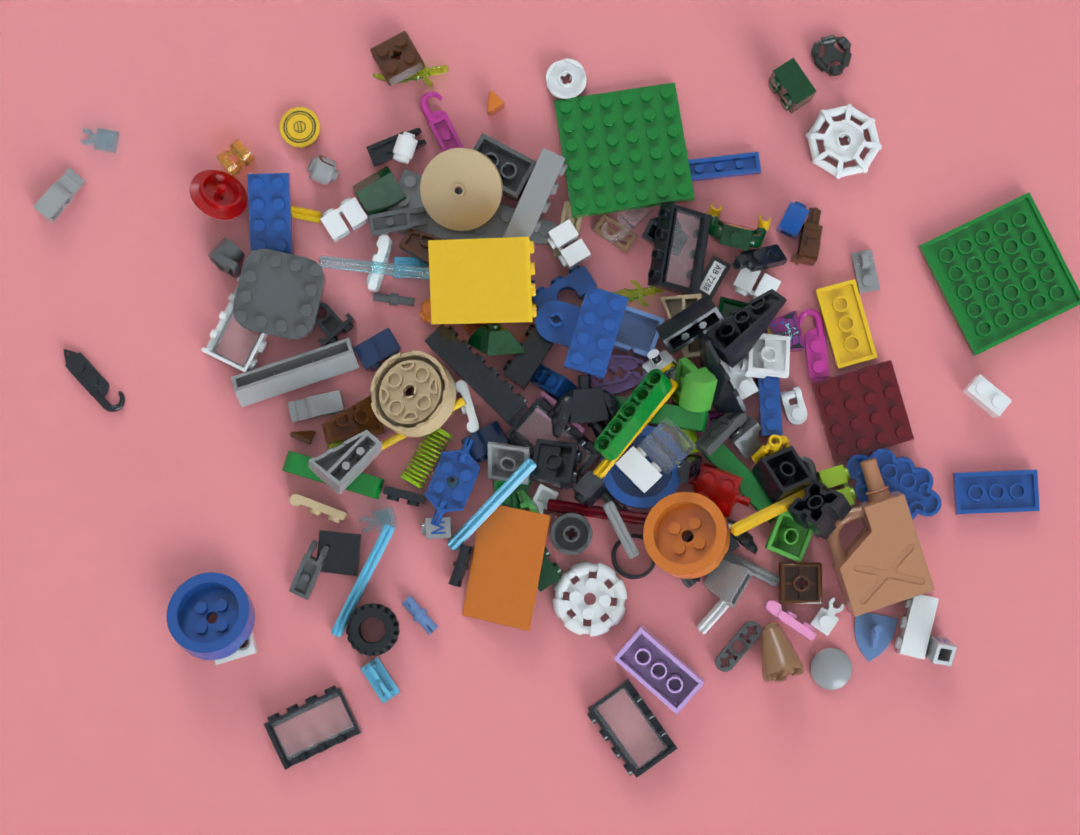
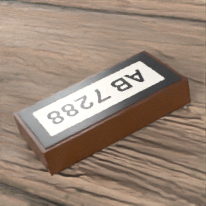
M713 255L702 274L699 294H702L703 297L709 294L712 299L731 265Z

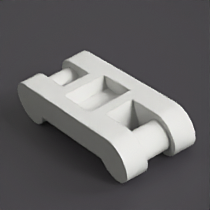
M460 380L456 383V391L462 395L467 403L461 409L463 415H468L467 430L473 434L479 431V423L468 385L465 381Z

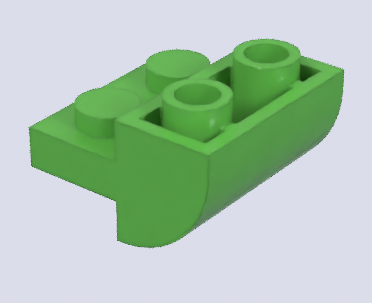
M687 357L679 359L675 381L678 383V388L675 392L680 396L678 405L690 412L700 413L710 410L718 380L706 367L697 369L695 364Z

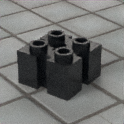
M813 478L803 490L805 493L803 498L797 497L787 510L797 524L806 529L811 528L813 533L826 540L836 528L834 523L837 520L842 521L851 511L852 507L844 494L832 488L828 490L825 484Z

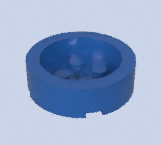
M646 425L622 456L632 446L635 448L639 446L647 454L645 458L650 463L654 461L662 469L660 472L662 477L645 493L615 464L602 479L611 497L627 507L637 509L654 507L661 499L675 493L680 485V476H677L678 465L683 461L681 451L670 435L659 428ZM601 455L600 463H601L602 460L604 459V457H603L602 455Z
M202 573L186 580L174 592L167 608V625L174 640L190 655L203 660L222 659L238 651V648L245 640L249 639L255 623V610L248 594L236 580L221 573ZM213 613L218 615L215 623H208L207 619Z

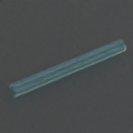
M321 255L319 258V265L323 268L430 280L428 267Z

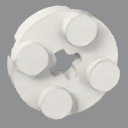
M567 58L556 61L547 71V89L557 99L578 97L586 87L587 78L584 68L573 59ZM566 75H570V80L572 82L563 84V80L561 79V77H566Z

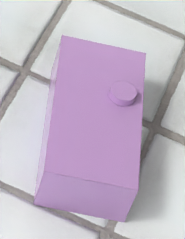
M643 625L636 630L614 656L616 662L676 714L680 712L705 683L704 678Z

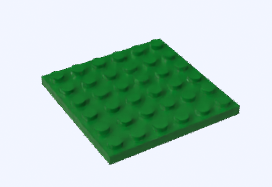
M675 83L554 100L562 156L566 158L565 164L568 165L565 175L572 218L695 200Z
M1030 192L918 246L973 356L1080 305V290Z

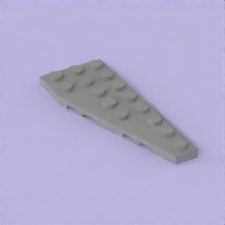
M404 169L399 186L406 199L391 207L389 211L424 207L420 195L422 175ZM456 188L458 190V194H461L463 192V190ZM500 204L495 215L487 223L468 231H455L445 228L435 222L427 211L420 215H410L411 222L421 219L428 220V225L412 229L434 234L436 237L444 239L503 238L515 209ZM540 218V221H543L538 233L534 231L531 239L534 240V244L549 245L547 241L549 238L548 232L557 227L558 224ZM409 230L400 231L397 233L406 235Z

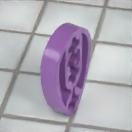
M611 355L607 370L616 373L618 368H621L622 371H626L623 379H620L619 376H614L613 381H609V378H604L603 382L599 383V380H595L591 376V382L594 387H601L612 395L625 392L638 385L645 378L644 372L643 375H640L639 372L630 371L635 370L638 364L643 366L646 361L628 355Z

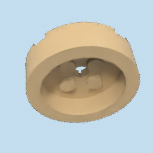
M412 350V352L398 353L387 359L375 373L370 387L371 407L376 417L388 428L407 437H421L436 431L447 421L456 401V385L450 371L433 356L422 351ZM409 387H414V395L407 397L406 390Z

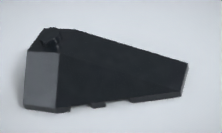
M771 289L750 300L749 305L740 310L738 308L732 310V314L725 317L723 323L705 334L718 357L731 368L738 364L764 333L787 301L786 298Z
M702 330L699 331L701 368L706 367L718 380L712 406L717 412L747 411L710 340Z

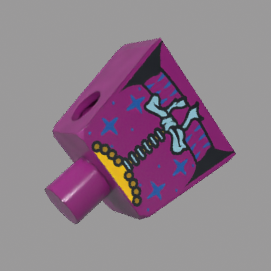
M796 311L772 320L765 330V334L789 336L790 352L806 349Z

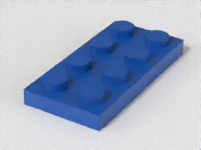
M290 173L247 174L251 251L270 249L293 255Z
M1037 470L953 473L955 515L1040 511Z

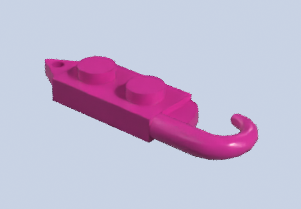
M427 92L421 98L420 107L443 152L453 148H462L463 145L447 113L441 110L431 112L428 106L429 98L436 97L442 101V96L437 92Z
M807 309L800 314L798 320L799 324H802L803 318L807 315L813 316L816 329L808 331L804 336L808 379H811L814 383L827 379L830 374L822 316L814 309Z

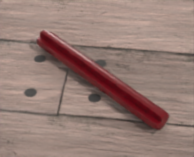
M549 499L547 503L548 511L576 513L581 516L609 520L601 506L593 505L589 508L586 504L581 505L580 503ZM617 509L623 522L644 525L648 516L647 513Z

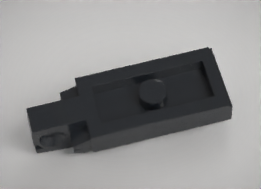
M778 244L744 251L735 257L736 259L732 265L735 270L747 268L751 272L784 265L787 258Z

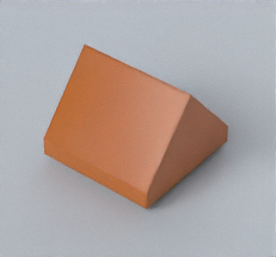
M493 91L489 92L488 116H492L505 107L504 102Z

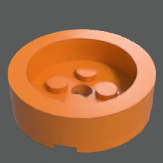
M678 492L661 499L651 509L644 524L643 539L650 558L663 571L677 578L693 579L712 572L720 565L729 549L730 529L724 514L712 500L694 492ZM686 531H690L694 535L690 542H684L682 539Z

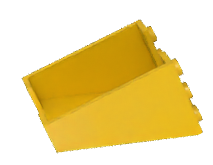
M529 237L428 240L431 324L533 322L532 317H536V304L532 303V296H536L535 283H531V275H535V263L530 262V254H534V241H530Z

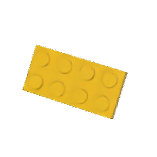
M852 279L816 289V298L837 369L877 359L878 356L856 280Z

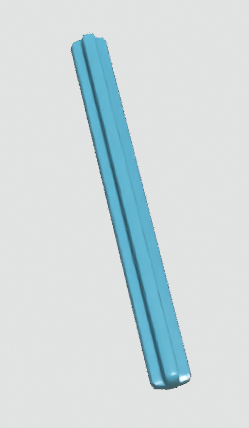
M527 459L447 542V545L452 550H457L536 468V463L532 459Z
M387 523L384 525L331 630L333 635L337 637L342 636L347 626V621L354 612L395 530V527Z

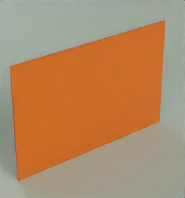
M499 505L478 527L463 616L530 631L550 515Z

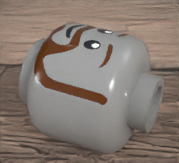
M318 155L316 158H312L307 172H309L310 179L327 185L330 181L334 182L336 180L339 170H336L337 164L334 160Z

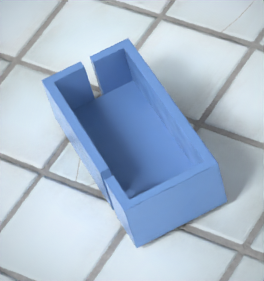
M626 306L613 348L627 353L631 349L634 350L633 355L649 360L647 355L651 350L655 349L659 337L656 327L664 323L665 319Z

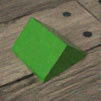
M786 511L777 516L765 548L775 554L801 563L813 531L811 528L806 529L797 524L791 514Z

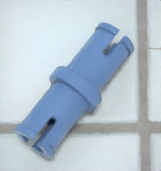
M412 595L402 602V605L414 617L413 620L418 622L428 635L439 627L429 617L428 611L425 608L422 609Z

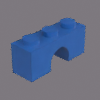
M585 265L573 267L568 271L569 275L564 278L558 276L551 281L552 285L546 289L544 286L537 289L536 296H532V301L536 304V308L539 310L543 304L558 300V294L565 289L574 291L578 298L581 299L585 296L588 286L597 288Z
M766 376L765 379L755 378L756 386L759 390L756 393L759 400L758 424L762 428L759 431V437L781 436L783 432L779 377Z

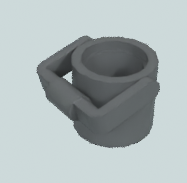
M225 237L208 254V257L224 273L234 278L240 274L238 262L245 255L237 245Z

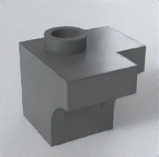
M747 416V421L741 427H738L727 440L747 460L762 447L758 441V433L762 428L758 422Z

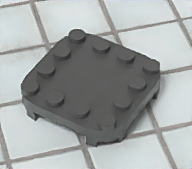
M270 249L252 250L242 266L233 304L235 320L243 328L250 331L290 340H300L307 337L316 326L317 314L326 283L322 267L316 261L306 257Z

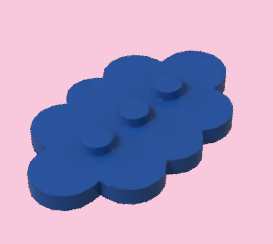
M878 448L872 452L870 457L856 454L848 459L846 468L850 477L856 481L854 491L857 499L861 502L868 500L865 494L868 489L860 462L876 458L884 484L889 486L890 493L897 491L905 495L912 520L917 514L928 517L937 514L942 505L941 498L935 491L931 490L933 486L931 472L926 468L915 467L912 460L908 457L901 456L896 458L889 449Z

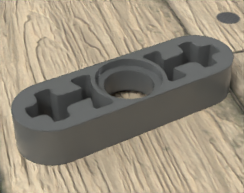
M746 622L717 655L715 665L720 671H730L759 638L761 627L757 622ZM755 625V632L757 633L756 635L750 634L747 639L751 640L749 643L739 637L741 633L743 636L748 633L747 626L752 627ZM736 640H740L744 644V649L741 652H735L732 648V644ZM727 649H729V651L733 655H736L737 658L734 660V658L731 657L728 660V663L730 665L728 667H721L720 658H727L729 654L726 653Z

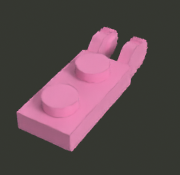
M774 600L765 602V610L769 611L770 614L806 639L811 641L815 638L817 634L813 632L814 627L805 621L801 624L795 620L797 616L791 611H782L781 604Z

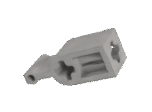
M68 168L64 175L50 186L33 207L53 223L70 204L76 192L86 181L72 169Z
M340 390L287 402L292 423L345 411Z

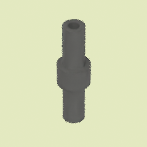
M374 293L373 301L389 303L392 306H397V304L414 306L415 298L402 297L395 293L390 295Z

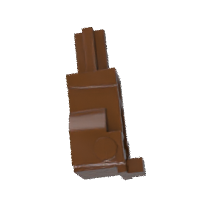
M816 207L809 208L807 222L801 228L797 253L791 256L790 262H794L796 265L801 263L814 266L817 261L823 226L819 225L821 210Z

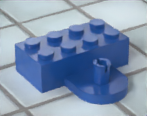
M588 286L582 307L558 300L543 304L535 317L536 330L543 339L569 348L563 368L603 380L628 297Z

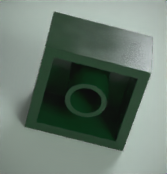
M794 57L773 70L768 80V86L774 94H778L781 98L780 103L786 111L789 110L791 114L810 102L817 92Z

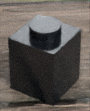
M590 470L572 487L575 500L581 505L586 504L589 508L607 491L605 482Z

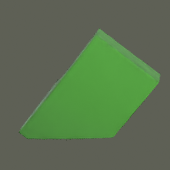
M524 489L517 490L521 509L529 508L531 512L540 513L528 493Z

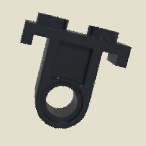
M320 302L319 309H326L327 315L322 319L317 318L316 323L325 332L327 337L324 340L320 337L318 341L322 346L337 342L339 340L337 337L343 332L345 334L354 327L353 323L355 320L347 313L345 316L348 319L342 322L326 303Z

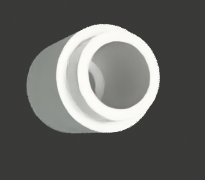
M404 132L403 135L398 134L392 152L394 160L405 164L412 160L418 143L415 135Z

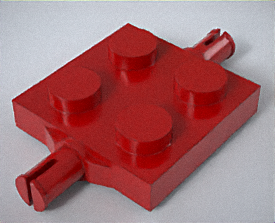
M704 463L698 477L689 482V484L694 485V493L701 494L712 500L726 517L731 516L733 507L737 502L747 507L750 505L751 498L740 495V486L743 478Z

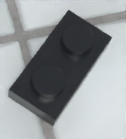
M389 486L384 487L383 494L387 495L389 500L399 502L401 498L408 500L407 504L419 507L420 503H425V495Z

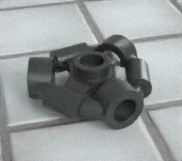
M830 35L821 37L820 41L814 42L810 55L814 59V64L821 72L825 71L830 76H837L843 73L845 67L849 66L852 56L850 53L851 43L844 36L835 37ZM837 43V45L845 52L840 53L835 48L834 44ZM823 45L825 47V54L823 57H818ZM831 62H839L841 64L828 68V64Z

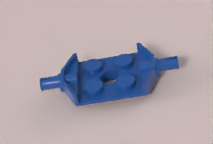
M466 437L460 450L441 452L439 462L426 493H424L436 508L431 521L434 524L439 525L443 514L446 512L463 511L481 469L470 456L469 451L474 442L472 439ZM451 476H456L459 479V484L454 488L447 485V480Z

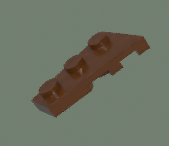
M410 229L400 242L399 248L429 266L428 240L453 239L436 237L434 234Z
M371 395L322 424L326 444L346 441L365 430H368L373 436L385 433L383 423L379 421L372 410Z

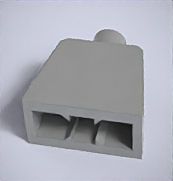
M722 560L716 569L704 575L706 577L704 585L727 605L734 608L753 574L746 567Z

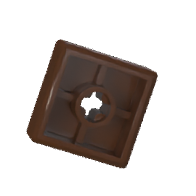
M406 31L370 49L389 86H393L425 68L422 58Z
M779 563L780 604H822V563ZM800 577L802 581L806 582L802 589L795 585V582L799 581Z

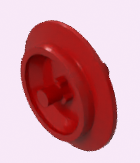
M205 170L195 175L190 183L189 191L192 201L202 212L213 218L233 219L240 216L246 209L248 202L247 193L242 184L228 173L219 170Z

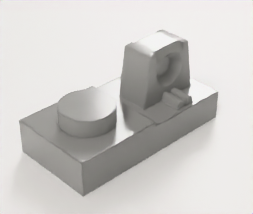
M872 249L851 253L859 294L880 290Z

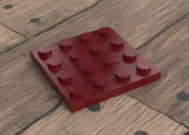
M891 360L811 383L835 463L849 459L856 454L863 455L873 452L878 448H886L914 439Z

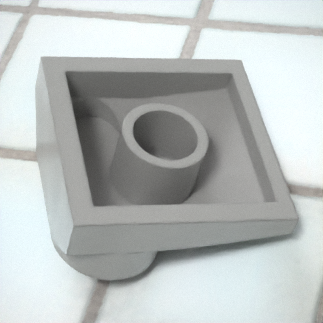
M488 442V479L506 481L527 459H530L529 447ZM530 474L521 482V484L528 485L530 481Z

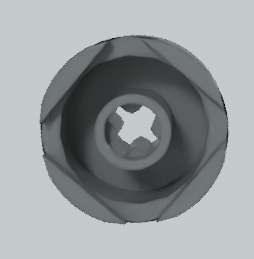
M567 513L555 520L551 528L550 537L558 551L567 555H576L583 552L591 543L592 529L589 522L583 516L576 513ZM570 528H573L574 532L577 533V537H573L572 540H569V537L565 535V532L570 531Z

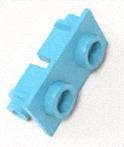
M378 657L360 668L382 703L400 693V690Z

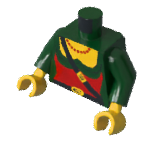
M713 203L711 204L708 214H711L712 217L708 232L714 238V241L721 245L745 251L759 248L762 245L766 231L770 228V217L768 221H764L761 215L757 229L719 220L722 206L720 205L718 209H715Z

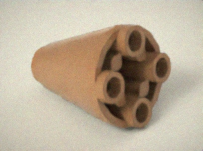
M778 623L764 625L762 627V676L764 682L773 680L781 682L786 680L788 675L798 676L804 674L803 664L782 627H779Z

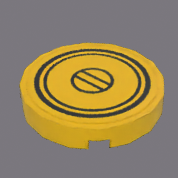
M295 107L289 109L283 115L279 130L287 144L294 148H305L311 146L319 137L321 125L313 111L305 107Z

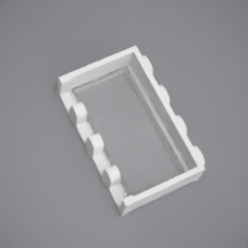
M236 288L235 292L229 295V303L225 311H222L219 315L220 321L216 329H213L209 337L211 339L207 347H203L201 351L245 373L256 368L258 363L256 358L259 352L263 353L267 346L265 340L268 334L245 329L235 320L233 304L237 292Z

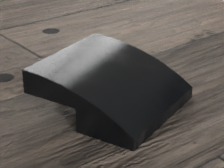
M320 530L317 559L322 548L325 545L329 547L321 572L358 576L362 535Z

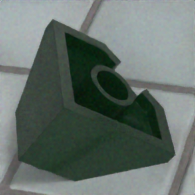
M488 323V325L479 326L468 339L469 345L487 356L524 353V348L507 329L500 326V323Z

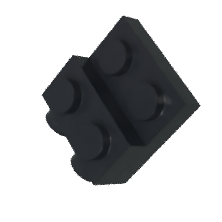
M537 439L533 455V461L537 466L530 473L529 479L531 481L551 483L552 486L572 488L573 484L577 483L579 479V471L576 470L577 463L582 462L583 452L580 451L577 443Z

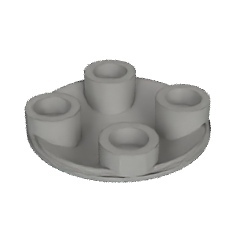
M826 648L820 650L811 662L812 678L822 688L829 690L839 689L851 677V661L839 649Z

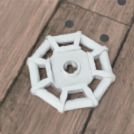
M852 104L829 110L822 109L810 131L805 136L808 139L813 160L812 164H816L834 175L835 179L868 172L871 162L878 151L882 149L875 125L876 120L852 107ZM845 114V119L842 121L834 122L831 118ZM851 116L863 122L864 124L859 126L858 124L854 123L850 120ZM824 122H826L829 127L825 134L818 133ZM867 128L871 142H866L864 139L863 130ZM846 136L849 145H840L839 137L844 138ZM816 140H822L825 152L819 154ZM864 147L870 149L864 160H862L859 155ZM826 156L831 157L838 162L837 167L823 159ZM854 160L857 164L856 166L843 168V162L847 163Z

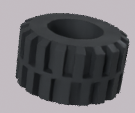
M371 603L357 608L350 615L346 624L348 642L360 654L378 656L386 653L398 640L400 625L399 621H397V616L390 608L382 604ZM376 617L384 623L385 634L381 640L369 642L363 638L361 625L367 618Z

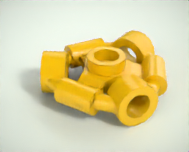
M771 435L767 445H763L751 456L752 460L757 464L761 458L782 450V446L783 449L789 447L790 439L784 435Z

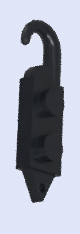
M63 349L66 361L64 366L89 394L109 412H116L122 409L125 404V396L122 391L118 392L120 396L119 403L116 405L110 404L105 398L110 388L109 382L81 352L76 353Z

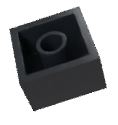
M792 445L761 458L751 470L772 504L806 488L813 480V476Z

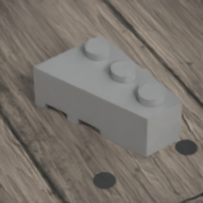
M365 430L344 441L343 444L327 450L326 453L309 459V469L340 495L382 452V442L368 430Z

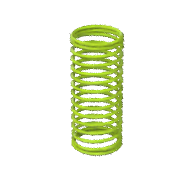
M438 428L436 432L425 435L424 437L427 440L421 439L425 444L419 443L423 448L417 447L420 452L414 451L418 456L412 455L415 460L409 459L413 464L407 463L412 469L405 467L408 472L402 471L403 473H401L400 477L422 489L424 485L417 480L426 483L421 477L429 479L422 472L431 475L424 468L433 471L425 463L436 467L429 460L438 463V461L430 455L440 459L432 451L440 455L441 452L433 446L443 451L445 449L437 443L448 447V445L436 437L450 443L443 436L452 439L453 436L441 428Z

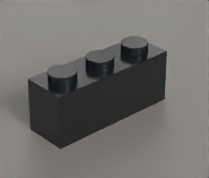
M709 294L657 326L656 330L673 355L698 339L699 331L702 330L706 334L723 323L725 319Z
M530 325L525 333V336H527L525 342H520L524 348V353H516L513 361L508 360L503 368L505 371L504 377L523 389L527 387L554 344L543 339L537 332L536 326Z

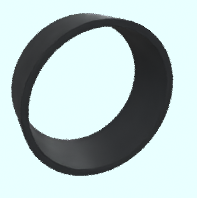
M630 534L632 538L644 540L642 535ZM618 540L615 543L611 553V560L615 570L621 576L628 579H640L647 576L653 570L656 564L654 561L650 568L640 575H630L622 571L616 561V552L621 542Z

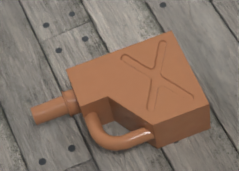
M876 458L860 462L868 489L865 493L868 500L858 503L857 507L852 508L842 521L837 520L834 523L836 528L828 537V543L834 559L833 568L847 611L855 617L935 590L905 495L897 491L890 493L889 486L884 484ZM861 519L864 528L844 550L840 540L842 527L849 522Z

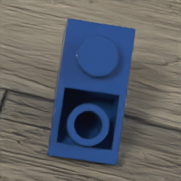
M790 202L776 231L795 239L810 210L806 209L807 206L800 202Z
M542 364L530 380L534 385L546 391L557 400L564 393H567L568 389L578 388L566 377Z

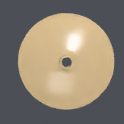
M453 148L438 154L429 162L421 178L420 195L425 210L435 222L451 230L468 231L482 226L495 215L502 200L503 184L497 167L486 155L470 148ZM457 187H461L463 189V192L461 194H458V190L456 189Z

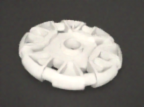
M590 561L571 566L568 572L561 574V579L556 582L554 587L555 598L552 600L557 618L564 622L563 626L578 635L589 634L591 637L609 632L613 625L617 626L626 611L625 599H627V591L623 580L616 576L615 573L617 572L612 568L599 562L598 564H592ZM589 572H597L596 579L588 578ZM577 575L580 581L573 585L570 580ZM608 579L613 584V586L609 589L604 584V582ZM564 592H570L569 600H563ZM587 593H593L596 596L594 604L587 605L584 602V596ZM611 597L617 598L616 606L610 605ZM570 609L576 614L572 619L566 613ZM607 613L610 618L603 623L599 617ZM583 619L591 620V626H584Z

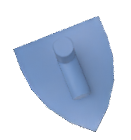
M865 613L855 617L854 633L856 642L868 662L879 656L888 647L893 639L898 618L873 613Z

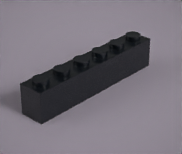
M441 324L425 342L492 409L513 427L530 410L526 405L528 401L520 393L516 395L512 391L514 387L506 379L502 382L498 378L500 374L492 366L488 368L484 364L486 360L478 352L474 355L470 351L472 347L464 339L460 341L457 338L459 334L451 326L447 329Z

